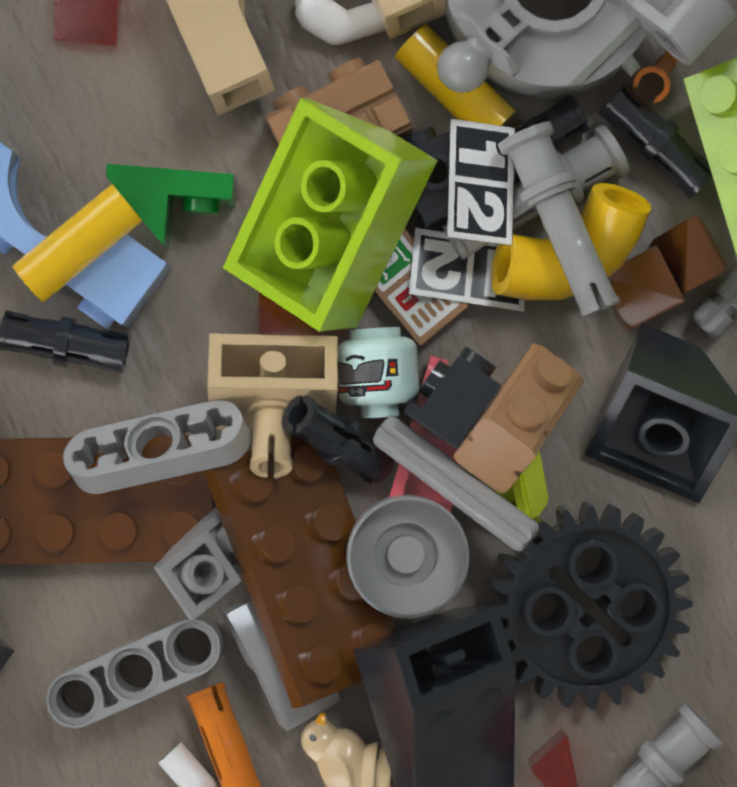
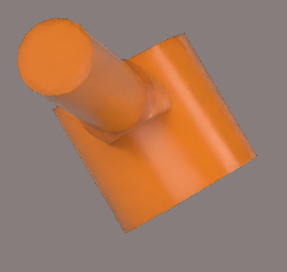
M666 50L654 66L642 68L635 75L632 85L633 91L645 74L654 73L662 79L663 89L651 104L662 101L669 93V75L676 67L675 64L678 60Z

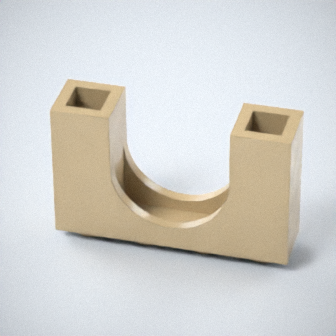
M166 0L217 116L275 91L268 69L246 23L247 0ZM372 0L389 39L446 15L445 0Z

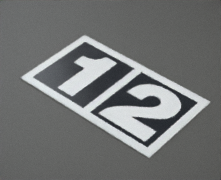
M456 119L450 120L447 237L512 245L514 165L509 155L501 154L498 144L515 134V128Z
M415 228L409 294L524 312L525 300L499 296L493 292L491 268L497 243H489L468 256V258L461 260L445 232Z

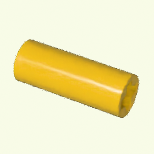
M424 24L395 54L394 58L457 120L504 126L516 113L486 81L474 91L465 93L452 91L443 84L438 75L437 64L439 56L449 45L428 24Z
M111 184L14 263L12 267L35 296L44 303L143 220L115 186Z

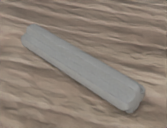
M390 416L377 429L373 437L374 445L510 548L522 551L533 540L539 529L538 524L401 420Z

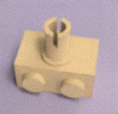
M209 333L208 401L225 400L233 403L240 410L249 429H252L250 469L254 474L268 478V455L273 454L274 478L286 476L292 469L291 434L283 428L282 416L290 401L300 395L302 397L309 395L317 403L336 415L338 336ZM222 425L217 427L216 429H224L227 426Z

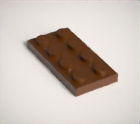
M184 435L190 448L192 446L188 438L190 435ZM158 436L151 439L144 446L142 457L154 459L162 456L170 449L173 438ZM73 437L0 439V565L159 562L189 530L215 508L214 499L203 471L106 493L91 494L78 487L63 462L65 448ZM100 453L95 455L94 464L87 468L93 469L95 467H98V458L105 454ZM127 453V458L122 459L123 462H128L130 460Z
M291 435L292 469L286 476L274 478L273 454L268 455V478L254 474L250 469L252 450L246 452L234 463L203 470L291 706L294 709L309 705L363 681L353 649L392 634L397 629L392 616L375 609L361 597L349 575L346 549L349 535L356 521L335 466L323 461L317 455L316 449L296 435Z

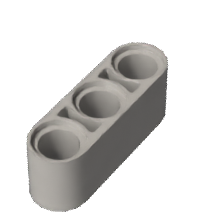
M200 615L195 620H189L188 617H184L77 664L55 678L49 686L46 695L48 712L54 721L64 727L74 729L85 727L201 676L212 669L222 655L225 643L223 632L218 624L207 616ZM185 629H200L207 634L212 646L208 658L203 661L194 662L182 656L177 643L180 633ZM126 655H141L149 661L152 666L153 676L147 686L135 687L125 682L121 675L120 666L121 661ZM79 680L90 686L94 694V704L90 711L75 712L66 705L63 698V690L67 681Z

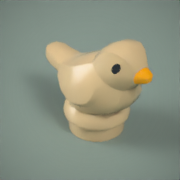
M320 713L316 720L305 726L301 734V746L306 755L316 763L326 787H394L385 751L379 742L366 745L357 732L348 728H336L327 719L325 713Z

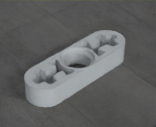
M213 400L84 430L74 436L67 444L63 455V462L65 468L81 490L91 494H101L234 463L248 450L251 442V432L236 405L225 400ZM226 425L227 427L222 429L221 439L211 441L210 439L216 435V428ZM187 432H191V433H192V435L188 436L189 441H190L191 444H192V446H191L190 448H189V444H188V442H187V440H186V438H185V436H184V434L187 433ZM158 436L173 438L170 449L162 456L154 459L142 457L143 448L151 439ZM100 453L105 454L98 458V467H95L93 469L87 468L94 464L95 455ZM127 453L130 460L128 462H123L122 459L127 458Z

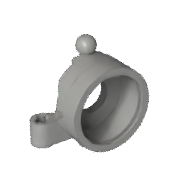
M445 0L446 15L444 17L453 43L446 47L439 56L437 70L443 84L456 92L474 91L486 81L492 86L520 98L540 101L562 100L568 95L576 97L600 87L622 68L632 76L640 68L633 54L645 38L647 32L674 58L689 66L736 20V14L726 0H592L585 10L573 18L552 21L537 18L525 10L518 0Z

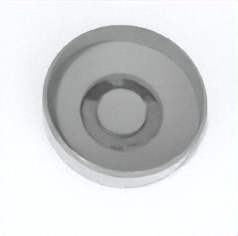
M403 494L378 501L358 518L348 538L346 561L349 575L356 590L368 604L390 616L416 618L436 612L455 597L467 575L469 548L462 527L447 509L426 497Z

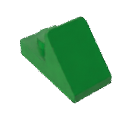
M107 164L106 177L167 250H169L173 201L183 202V212L201 215H220L221 205L235 206L237 179L234 174Z

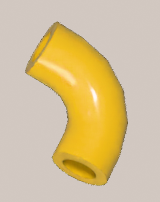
M598 183L591 188L581 217L603 268L609 277L623 266L637 244L652 208L651 204L644 197L632 190L615 184ZM512 233V245H497L491 268V285L496 295L520 300L560 301L574 296L550 239H538Z

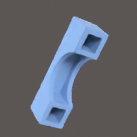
M0 142V252L7 255L14 246L23 254H27L44 240L46 236L40 234L30 224L19 202L17 180L22 159ZM127 234L66 285L84 297L77 308L108 330L114 320H116L121 325L129 328L172 267Z

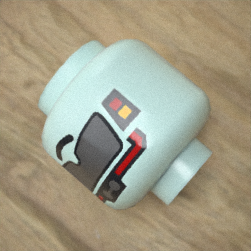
M400 327L350 330L351 340H346L338 346V394L340 400L350 406H361V418L399 416V403L411 402L419 394L418 358L415 342L407 337H401Z

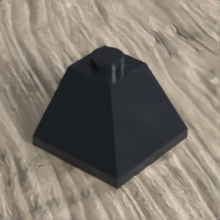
M642 323L620 365L584 455L700 503L737 440V395L701 347Z

